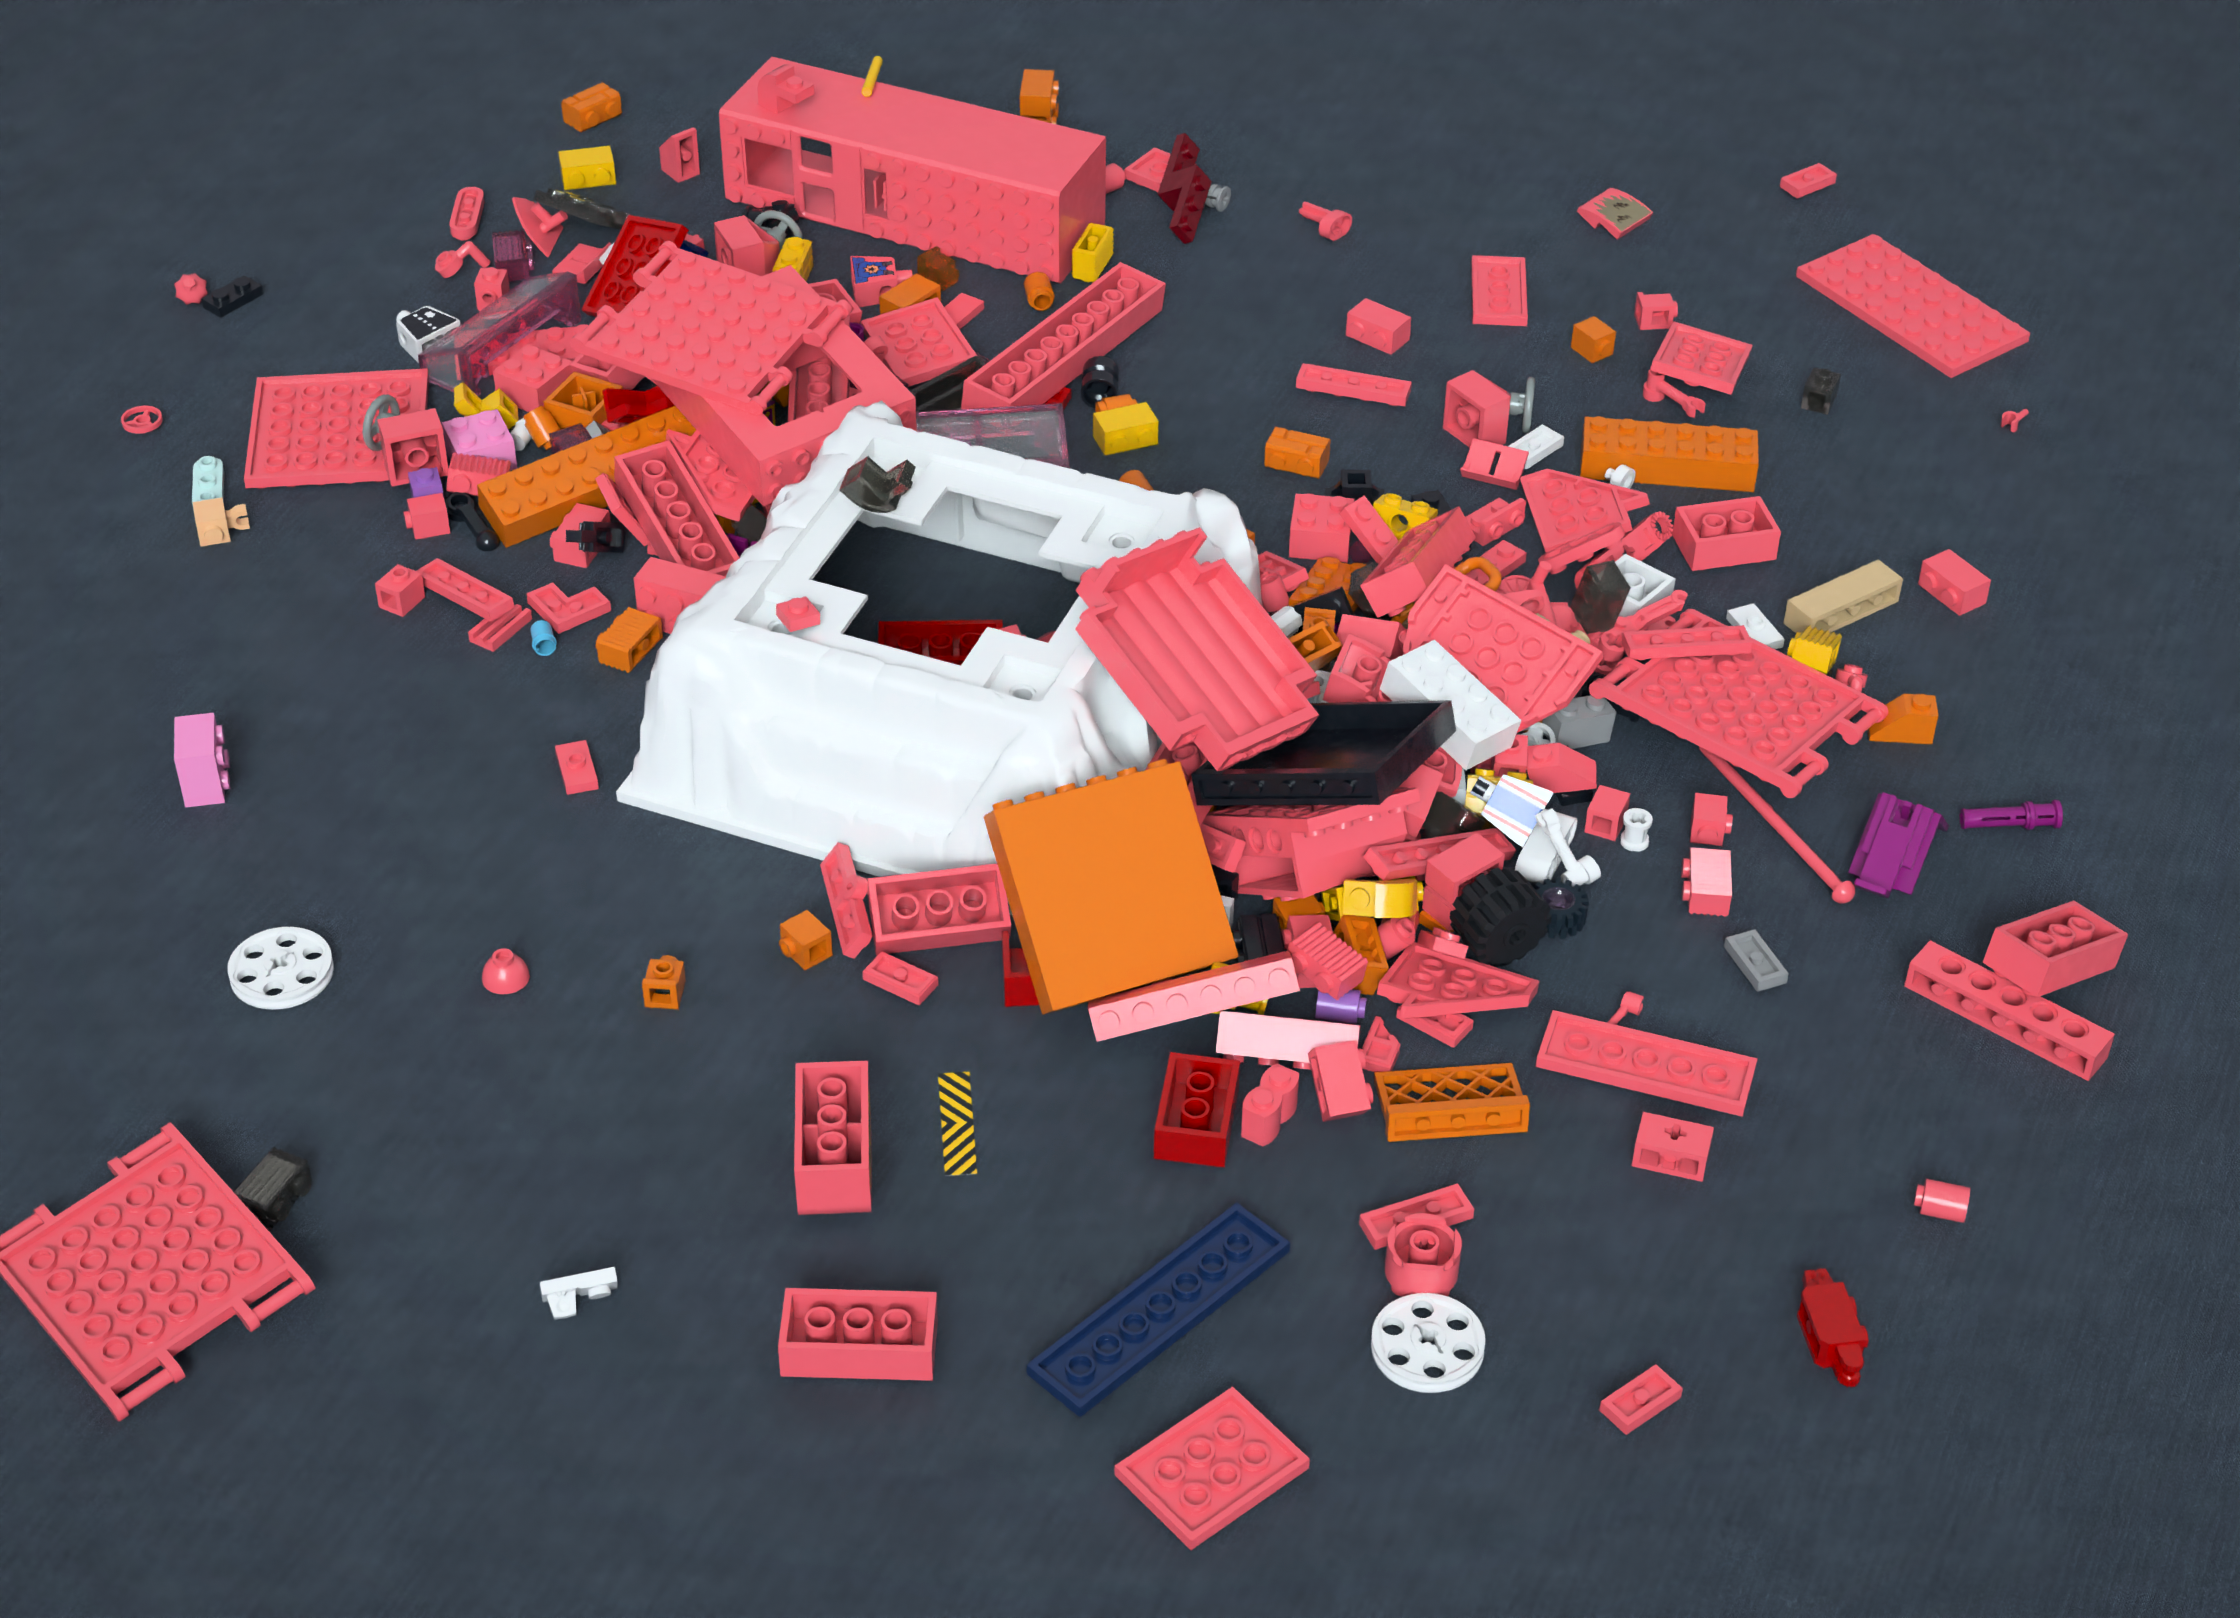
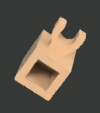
M223 497L192 502L201 547L231 542L229 528L239 530L250 529L248 517L238 518L239 516H247L245 504L236 505L230 510H225Z

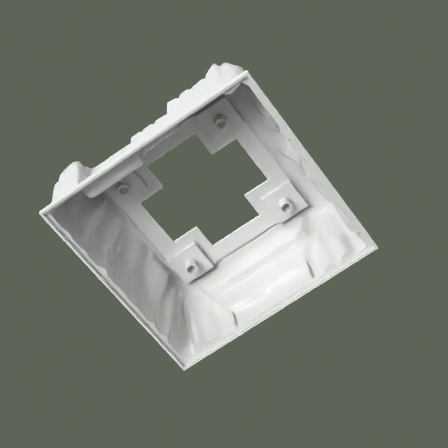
M882 400L867 407L855 406L847 413L839 428L825 438L818 456L811 463L810 471L805 479L800 483L785 485L779 491L772 502L767 516L766 528L760 540L745 549L740 558L730 565L726 578L717 581L700 600L687 606L677 616L672 633L656 653L650 679L646 681L644 715L640 725V750L634 758L632 772L616 791L617 801L822 861L839 842L849 846L855 870L878 877L997 864L983 816L993 811L992 805L1011 799L1013 805L1025 802V796L1041 791L1044 792L1046 797L1056 794L1055 788L1075 783L1076 788L1087 786L1086 780L1101 775H1106L1107 780L1118 778L1117 772L1136 767L1138 772L1144 771L1162 744V740L1075 630L1081 621L1080 615L1089 608L1080 596H1078L1048 643L987 627L961 666L843 634L867 602L868 595L813 581L812 579L854 523L858 520L873 528L884 526L1061 572L1064 578L1077 583L1081 582L1080 577L1086 570L1092 567L1096 569L1101 568L1112 557L1120 558L1126 556L1135 548L1144 549L1159 539L1165 541L1182 530L1188 532L1200 527L1207 538L1194 556L1196 561L1201 565L1206 561L1213 563L1224 558L1262 605L1257 548L1253 541L1248 538L1238 507L1225 494L1206 488L1194 492V494L1183 492L1180 495L1156 490L1148 491L1139 486L1090 473L1081 474L1077 470L1033 459L1025 460L1020 456L987 447L970 446L966 442L926 432H917L903 427L898 414ZM806 596L820 612V624L790 632L776 616V604ZM1008 902L1010 915H1012L1011 908Z

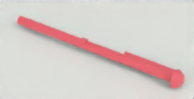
M1699 747V750L1833 890L1832 899L1840 904L1850 902L1855 896L1854 884L1851 881L1842 882L1773 810V807L1725 759L1713 753H1708Z

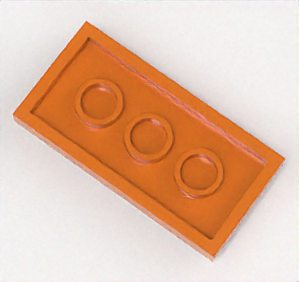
M1334 557L1319 558L1308 572L1309 579L1300 583L1289 598L1288 606L1342 586L1354 613L1365 597L1360 585L1374 569L1369 568L1363 563H1342Z

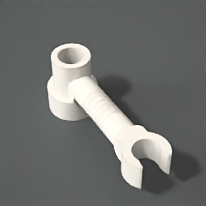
M1545 809L1535 815L1538 824L1545 834L1550 837L1567 870L1560 876L1562 883L1565 884L1567 879L1572 881V887L1576 884L1581 886L1584 883L1590 884L1601 877L1600 868L1591 856L1585 855L1576 861L1560 830L1561 825L1553 809L1548 811Z

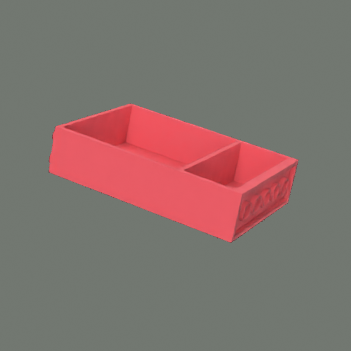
M791 265L762 276L818 295ZM829 314L822 320V322L817 326V328H819V326L827 319ZM842 319L827 335V341L821 347H815L803 342L783 364V367L793 370L827 356L861 392L822 408V413L817 410L780 426H774L763 413L758 416L652 379L692 426L700 432V435L710 444L713 450L717 452L719 457L763 507L771 504L785 485L800 483L805 479L810 471L811 463L818 456L825 438L839 428L847 413L855 406L867 407L882 400L898 414L903 427L917 431L915 396Z

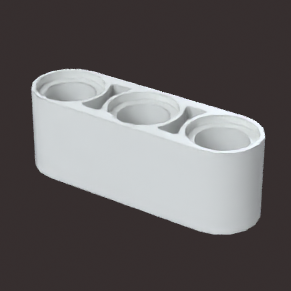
M1556 812L1561 825L1560 830L1568 843L1567 845H1570L1576 831L1577 818ZM1537 822L1519 854L1515 871L1518 870L1527 881L1533 883L1540 882L1543 885L1544 879H1550L1551 881L1561 862V858L1550 837L1545 834Z

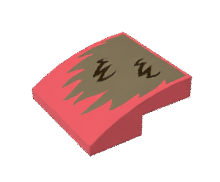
M1609 188L1577 209V212L1594 229L1602 225L1617 240L1649 220L1653 214L1642 202L1614 188Z

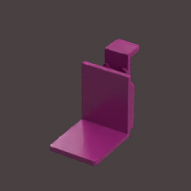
M1884 792L1882 794L1878 793L1848 872L1860 877L1855 879L1854 885L1859 889L1887 899L1892 889L1912 896L1937 829L1947 832L1949 827L1943 816L1921 804L1914 805L1911 802L1898 799L1895 795Z

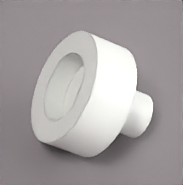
M1622 464L1616 470L1608 468L1605 478L1610 480L1609 484L1630 489L1635 480L1636 472L1634 469Z

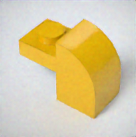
M464 382L454 387V406L464 417L479 414L482 411L498 409L508 430L519 421L518 406L500 388L481 400Z
M1382 879L1380 881L1344 880L1343 915L1404 918L1416 914L1417 879H1392L1386 881Z

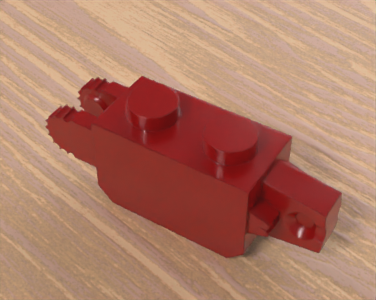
M1826 1268L1806 1270L1802 1280L1804 1290L1801 1294L1797 1319L1815 1364L1822 1368L1832 1367L1839 1384L1847 1388L1856 1387L1861 1377L1859 1371L1860 1369L1862 1370L1864 1365V1357L1862 1355L1864 1348L1868 1347V1333L1866 1327L1860 1325L1858 1321L1855 1299L1853 1296L1848 1295L1843 1282L1834 1283Z

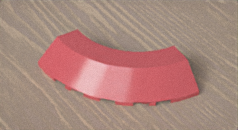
M1348 633L1331 671L1322 700L1329 703L1392 701L1380 690L1388 662L1391 661L1384 656L1385 650ZM1439 747L1423 763V765L1443 773L1433 802L1456 796L1462 776V766L1443 748Z

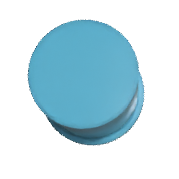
M544 620L533 623L530 628L533 649L541 656L552 654L556 649L557 641L553 635L551 624Z

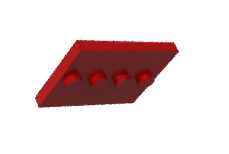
M628 215L581 310L589 316L597 317L598 310L602 306L608 305L616 313H620L640 291L646 289L635 283L633 274L650 262L659 252V247L665 241H671L677 248H680L689 230L682 224ZM667 260L653 276L657 277L671 261Z

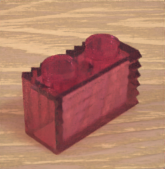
M522 229L520 231L515 230L514 232L511 230L509 232L504 231L503 233L499 231L498 234L494 232L492 239L495 268L507 270L509 281L530 280L529 270H534L531 239H525V231Z

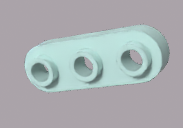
M204 456L193 465L192 502L222 497L224 502L225 473L220 459Z

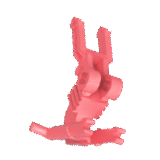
M1546 561L1539 563L1527 586L1528 590H1540L1543 595L1545 606L1538 612L1540 615L1554 622L1556 626L1568 633L1575 632L1576 630L1584 632L1590 639V645L1603 651L1604 658L1592 674L1597 672L1604 675L1613 671L1617 663L1626 654L1622 645L1623 632L1667 629L1676 622L1670 615L1682 610L1688 596L1683 590H1675L1670 596L1638 610L1634 615L1627 617L1619 616L1615 620L1604 622L1602 618L1598 619V615L1595 613L1591 614V610L1584 613L1566 605L1551 607L1544 586V581L1551 569V565ZM1529 600L1525 602L1523 605L1531 604L1535 600Z

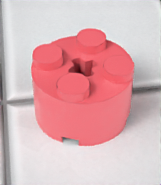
M1416 1213L1406 1216L1404 1222L1397 1226L1395 1223L1390 1228L1387 1238L1385 1275L1391 1284V1290L1394 1294L1401 1297L1416 1293H1435L1449 1296L1450 1290L1458 1280L1462 1239L1456 1228L1454 1232L1446 1225L1447 1220L1433 1214Z

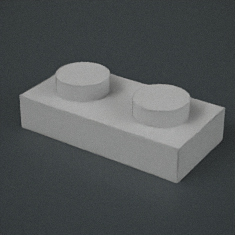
M1755 929L1725 938L1724 948L1757 992L1787 983L1789 973Z

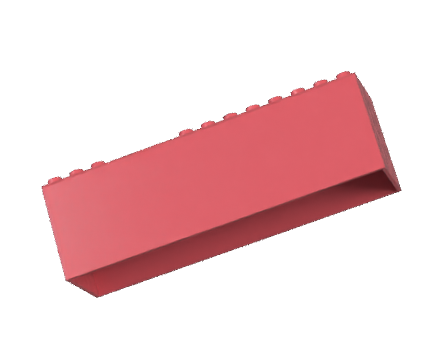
M771 57L720 108L719 124L725 198L734 203L739 202L760 209L772 206L774 201L786 200L788 204H794V209L797 211L799 218L870 235L873 238L893 241L897 244L917 247L924 251L929 250L941 253L947 257L952 256L971 263L976 262L988 265L995 269L1016 272L1019 275L1028 276L1035 272H1042L1050 278L1051 282L1059 284L1063 282L1072 270V249H1074L1077 240L1085 232L1088 224L1105 225L1106 136L880 82L875 83L871 96L865 97L861 93L865 82L864 78L776 57ZM784 64H790L794 66L795 76L814 84V94L778 114L758 105L757 88L760 78ZM801 137L830 144L831 157L802 150Z

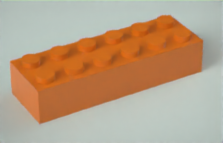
M1601 416L1585 417L1581 442L1580 477L1610 481L1605 478L1607 469L1612 468L1616 470L1617 467L1624 464L1636 472L1633 483L1754 492L1759 465L1758 430L1723 428L1715 425L1698 426L1688 423L1673 424L1660 421L1610 419Z

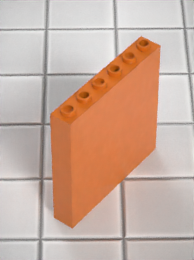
M1167 759L1158 760L1147 764L1148 770L1138 772L1136 767L1124 769L1117 772L1118 778L1107 780L1106 775L1097 776L1086 780L1087 786L1076 788L1075 783L1055 788L1056 794L1046 797L1043 791L1025 796V802L1013 805L1012 799L992 805L993 811L983 816L1042 1015L1082 1004L1089 1000L1212 966L1213 962L1224 963L1239 957L1180 761L1168 764Z

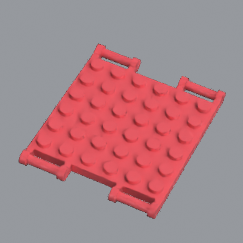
M667 240L659 247V252L650 262L633 274L635 283L646 289L622 314L616 313L608 305L602 306L597 312V317L581 333L573 336L570 340V345L578 353L759 416L767 409V403L782 386H787L793 379L792 372L788 368L783 367V364L803 342L815 347H821L827 341V335L839 321L849 316L852 312V306L846 300L841 299L836 302L677 248L673 242ZM667 260L671 261L657 277L653 276ZM829 314L827 319L819 326V328H817V326L822 322V320ZM605 324L610 326L595 342L590 341ZM768 381H770V383L764 388V390L758 396H756L760 392V390L768 383Z
M1687 609L1680 615V619L1667 629L1722 627L1726 625L1694 609ZM1751 637V653L1734 656L1707 655L1652 658L1645 665L1632 658L1625 657L1617 663L1613 671L1602 679L1594 680L1589 685V693L1592 697L1596 699L1604 697L1620 705L1623 709L1647 719L1650 723L1659 725L1674 733L1677 737L1694 743L1704 751L1725 759L1733 766L1756 775L1760 780L1779 787L1782 794L1787 798L1796 797L1801 793L1802 786L1815 775H1821L1827 770L1828 760L1814 750L1832 734L1837 732L1842 735L1846 743L1855 745L1862 739L1863 733L1874 723L1883 721L1888 715V708L1882 702ZM1624 677L1627 678V679H1625L1623 682H1621L1618 686L1615 685L1617 682H1619V681H1620L1621 679H1623ZM1860 710L1867 713L1856 723L1849 721ZM1800 762L1807 765L1794 777L1787 774Z
M171 1122L161 1127L160 1133L120 1159L116 1156L108 1161L107 1165L115 1178L56 1216L44 1204H41L33 1209V1215L0 1235V1276L105 1403L118 1422L129 1416L128 1411L172 1381L176 1384L186 1377L173 1356L234 1315L240 1318L249 1332H253L261 1326L260 1322L281 1307L302 1293L307 1295L316 1289L307 1273ZM290 1277L293 1279L292 1283L252 1310L248 1307ZM160 1365L164 1368L120 1399L116 1396Z

